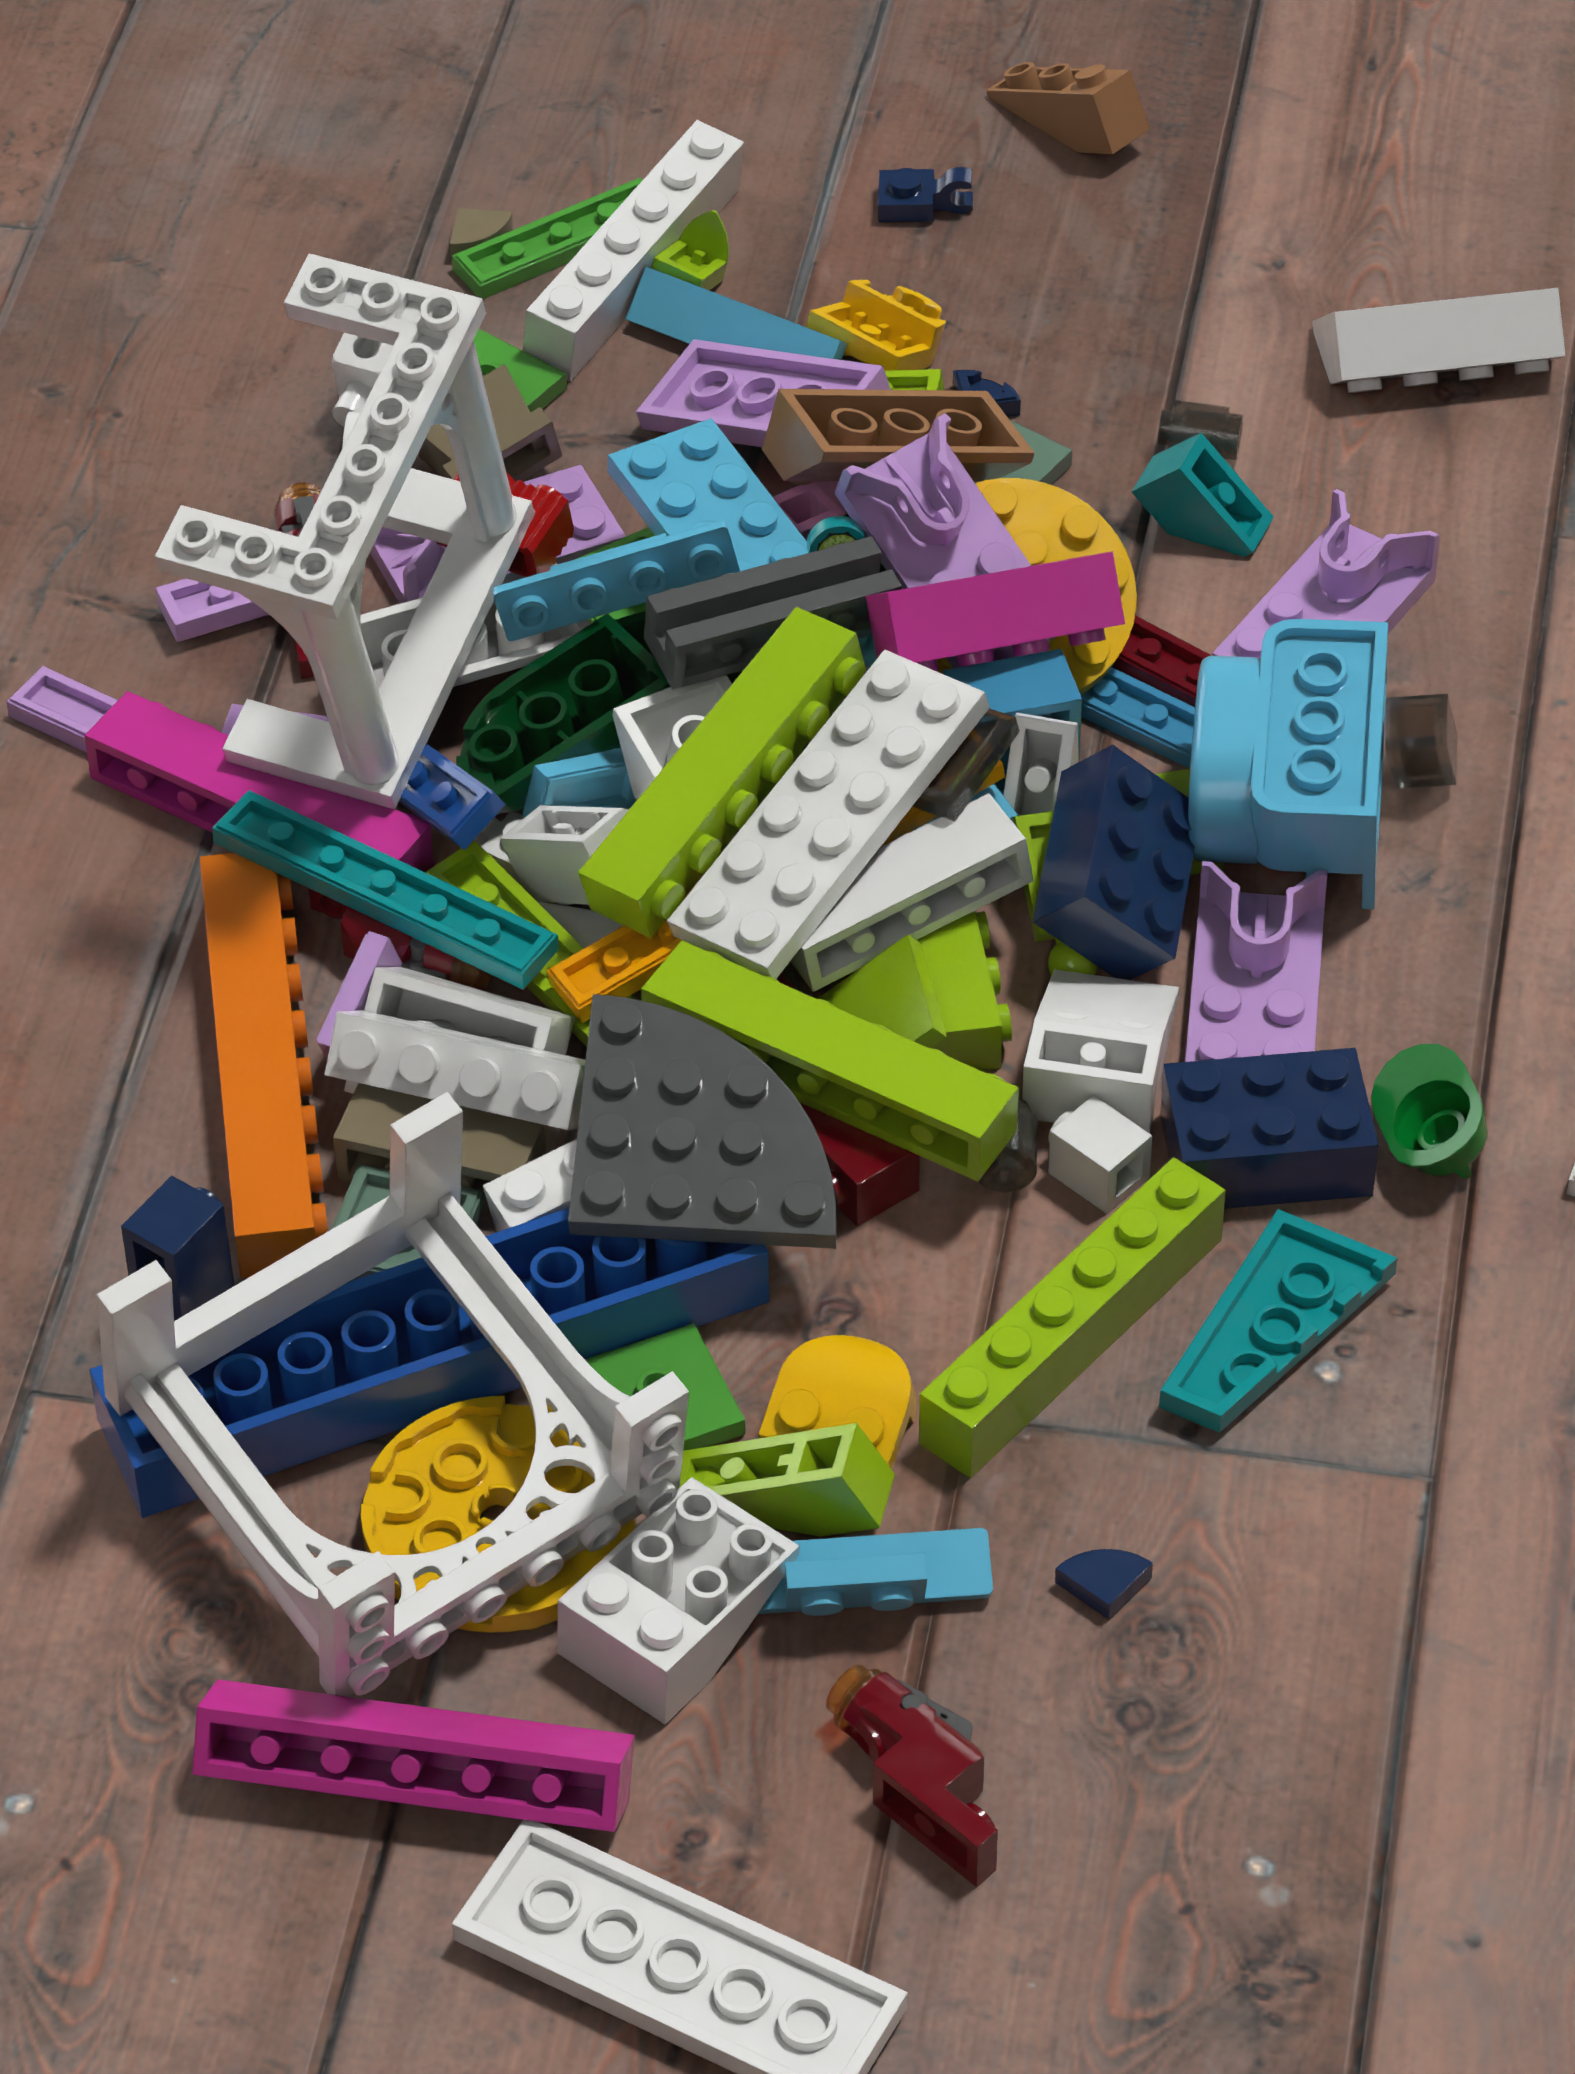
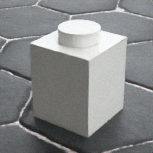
M1095 1095L1090 1097L1075 1111L1063 1113L1053 1124L1048 1136L1050 1143L1048 1173L1104 1213L1110 1212L1150 1178L1152 1135Z

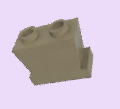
M503 364L487 375H483L506 472L515 481H523L561 458L562 452L552 420L541 407L530 413L506 365ZM440 424L433 425L421 446L418 456L442 477L454 479L458 471L448 435Z

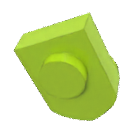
M711 210L693 219L683 230L679 240L654 257L651 269L707 290H711L722 282L729 260V243L727 232L717 211Z

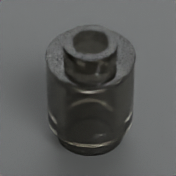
M1175 400L1173 411L1162 410L1157 444L1167 445L1170 448L1202 433L1224 459L1237 460L1244 415L1230 413V407Z
M1018 1097L1017 1132L978 1182L988 1189L1002 1193L1012 1192L1028 1186L1036 1177L1038 1120L1025 1100Z

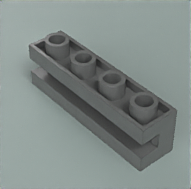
M870 536L647 596L644 640L673 690L743 671L795 607H799L856 632L858 639L871 636L872 631L865 596L901 590L902 585L892 569L880 572L882 552L873 537Z

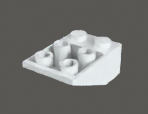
M1054 969L1034 1019L1024 1062L1022 1118L1055 1123L1063 1113L1075 1111L1090 1097L1095 1095L1150 1133L1163 1073V1064L1165 1063L1179 996V987Z
M691 1477L678 1489L675 1497L668 1498L558 1600L557 1653L665 1725L711 1681L784 1577L785 1562L795 1561L799 1556L800 1546Z

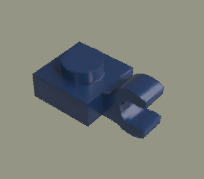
M955 167L946 171L939 179H935L934 169L901 168L898 170H879L878 221L933 222L934 211H950L957 214L973 211V192L956 191L957 189H972V169Z

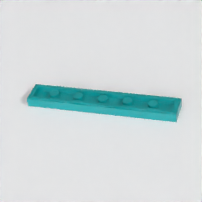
M250 790L212 827L215 844L518 988L524 989L559 950L558 934Z

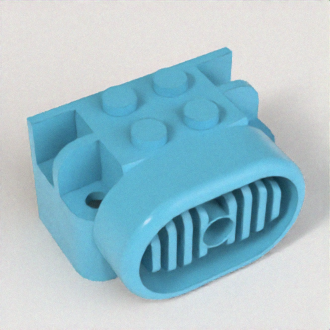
M1317 619L1282 620L1273 624L1265 632L1262 641L1261 657L1208 656L1202 660L1197 680L1189 779L1188 820L1191 830L1188 831V835L1195 846L1193 859L1199 862L1258 864L1259 862L1269 869L1306 872V878L1317 870L1328 871V873L1363 874L1362 909L1375 908L1386 726L1388 622Z

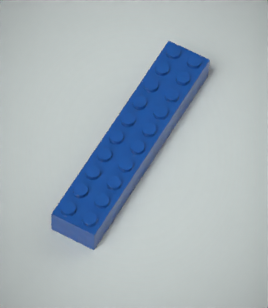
M570 1208L485 1236L584 1359L692 1323L699 1327L769 1302V1251L765 1245L571 1235L568 1225ZM422 1257L344 1284L188 1376L263 1477L406 1428L422 1416L447 1405L473 1398L499 1396L522 1388L512 1370ZM102 1365L89 1369L97 1420L141 1518L200 1499L135 1411L132 1409L119 1416L106 1399Z

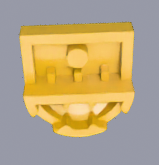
M869 280L848 281L843 301L810 310L805 327L847 343L844 356H852L866 364L883 366L884 371L922 370L929 367L936 358L946 321L940 319L941 307L918 292L897 286L891 296L872 289Z
M830 1335L807 1341L797 1347L783 1363L758 1435L760 1438L857 1423L889 1467L893 1469L908 1422L914 1423L916 1415V1393L906 1364L889 1347L861 1337Z

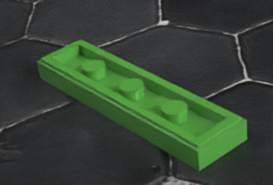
M637 178L452 255V270L479 298L484 299L565 265L573 259L642 182V179Z

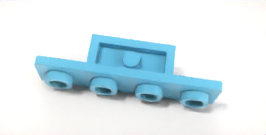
M717 521L669 536L663 533L550 567V571L493 588L492 593L506 638L509 641H515L647 602V596L661 593L671 588H680L717 578L727 573H736L740 569L725 521Z
M984 1528L793 1541L800 1546L799 1556L795 1561L785 1562L784 1577L758 1614L802 1611L806 1615L822 1616L838 1613L843 1608L872 1606L875 1610L894 1611L908 1608L913 1603L989 1598L993 1592L988 1532Z

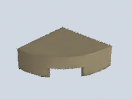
M458 208L450 239L451 259L454 254L512 231V211Z

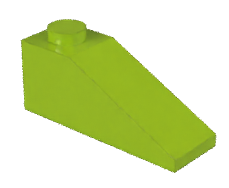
M857 1423L684 1450L680 1487L693 1477L772 1529L822 1537L880 1528L895 1473Z

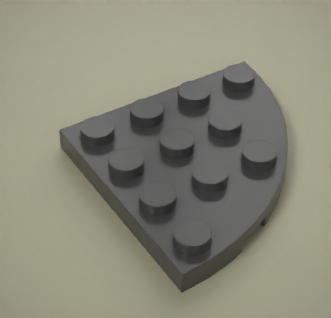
M593 994L568 1218L569 1233L571 1235L836 1249V1202L832 1175L823 1145L801 1104L777 1074L748 1048L721 1030L690 1015L658 1004L631 998Z

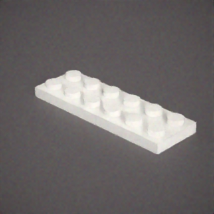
M884 649L667 920L672 935L706 951L716 952L725 959L756 973L777 979L988 711L990 706L985 692Z
M523 1820L452 1923L453 1940L736 2074H867L908 2009V1992L538 1821Z

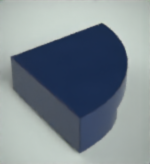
M953 370L954 391H988L1007 417L1020 415L1021 399L1011 385L1004 382L1002 386L991 380L984 379L980 371Z
M1091 1550L1077 1554L1055 1568V1583L1109 1619L1152 1578L1153 1562L1140 1555L1123 1550Z

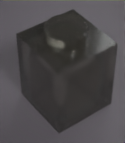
M1448 694L1386 698L1385 751L1396 789L1456 785L1457 730Z

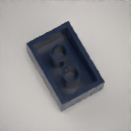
M1114 745L1061 771L1033 923L1114 978L1131 980L1176 959L1195 846L1188 835V831L1191 830L1188 820L1189 798Z
M1356 1048L1163 1064L1160 1116L1169 1161L1175 1157L1226 1189L1224 1209L1373 1196L1378 1141Z

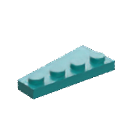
M1277 1209L1161 1388L1159 1407L1220 1433L1395 1276L1398 1258Z

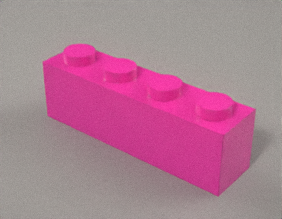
M1113 551L865 596L876 659L885 649L934 671H938L936 659L956 656L958 667L994 661L992 650L994 648L1012 645L1014 657L1050 650L1048 638L1068 635L1070 646L1106 640L1104 628L1125 624Z

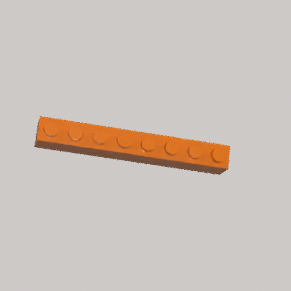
M236 853L200 856L234 1234L240 1278H248L328 1232L325 1203L312 1204L311 1193L324 1192L320 1153L307 1155L306 1144L319 1142L315 1105L302 1106L301 1096L313 1095L310 1058L296 1057V1049L308 1048L304 1010L292 1011L291 1002L303 1001L299 963L287 964L286 956L298 955L295 919H282L281 911L294 910L291 881L289 878L277 874Z

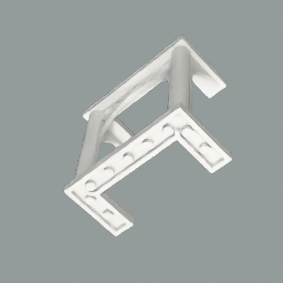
M308 254L284 301L288 318L394 346L299 537L181 505L155 555L159 570L162 572L240 593L258 605L280 623L296 640L312 667L329 722L247 699L222 748L227 762L395 809L494 602L492 590L494 587L502 585L535 512L531 500L513 496L511 493L474 344V338L486 315L483 298ZM440 424L448 435L460 481L411 468L433 425ZM384 527L447 544L448 546L378 689L362 636L360 612L366 559L381 528Z
M448 1092L390 1124V1196L174 1321L172 1280L157 1260L96 1294L106 1399L119 1416L132 1409L135 1411L318 1655L319 1683L327 1694L348 1697L355 1693L360 1696L373 1691L386 1680L391 1669L412 1656L415 1659H422L434 1653L445 1643L449 1633L470 1620L474 1623H479L492 1617L502 1608L507 1597L528 1584L531 1587L545 1584L558 1574L565 1561L587 1549L589 1552H593L603 1548L618 1535L623 1525L641 1514L649 1517L668 1498L672 1499L675 1497L680 1487L689 1391L672 1371L630 1397L602 1378L572 1346L460 1205L463 1111ZM413 1245L520 1382L533 1413L536 1442L531 1467L524 1484L504 1512L488 1526L471 1537L443 1549L412 1555H383L379 1551L368 1553L337 1544L321 1536L300 1521L281 1501L188 1376ZM547 1405H549L553 1412L548 1413ZM564 1430L568 1436L569 1445L555 1448L550 1440L556 1432ZM577 1441L581 1447L572 1444ZM574 1466L589 1473L594 1479V1483L578 1493H565L551 1487L545 1480V1475L555 1467ZM538 1503H545L552 1508L541 1512L540 1516L534 1520H531L526 1514L531 1507ZM489 1543L492 1545L481 1553L477 1551V1547L481 1544ZM311 1552L317 1554L318 1557L315 1558V1557L311 1554ZM337 1567H349L348 1570L338 1576L330 1572L331 1569ZM427 1572H433L440 1576V1578L431 1580L424 1588L416 1592L414 1580ZM396 1579L400 1585L401 1597L398 1604L394 1606Z

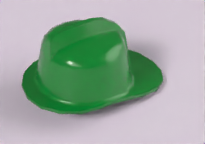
M1418 1044L1400 1051L1385 1063L1374 1081L1371 1094L1374 1116L1391 1153L1400 1164L1417 1168L1419 1171L1427 1174L1445 1176L1456 1173L1461 1178L1468 1179L1472 1176L1469 1164L1475 1161L1484 1149L1488 1138V1131L1483 1112V1103L1466 1065L1454 1050L1440 1044Z

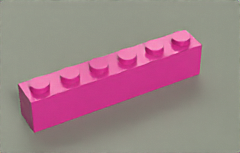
M126 691L84 735L91 779L213 833L212 827L250 790L423 872H427L434 867L430 824L421 821L410 813H403L396 809L227 762L222 748L228 735L219 732L209 724H201L176 713L159 702H151Z
M217 1679L197 1706L192 1775L615 1832L629 1803L635 1735Z

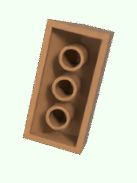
M778 389L762 446V451L783 481L799 485H807L813 481H839L842 471L849 466L854 465L865 469L928 434L934 419L946 413L951 418L946 431V442L974 482L998 479L1031 464L1035 454L988 391Z

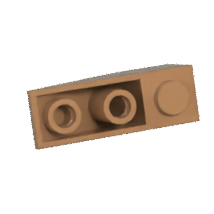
M1024 62L1007 69L1003 74L1004 79L986 90L990 99L1078 153L1114 154L1150 130L1130 70L1106 69V66L1103 64L1092 65L1086 68H1070L1068 63H1060L1050 67H1035L1033 62Z

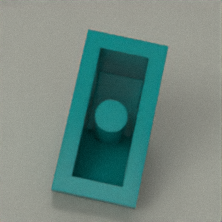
M1202 433L1154 455L1131 491L1167 534L1243 557L1254 552L1274 518Z

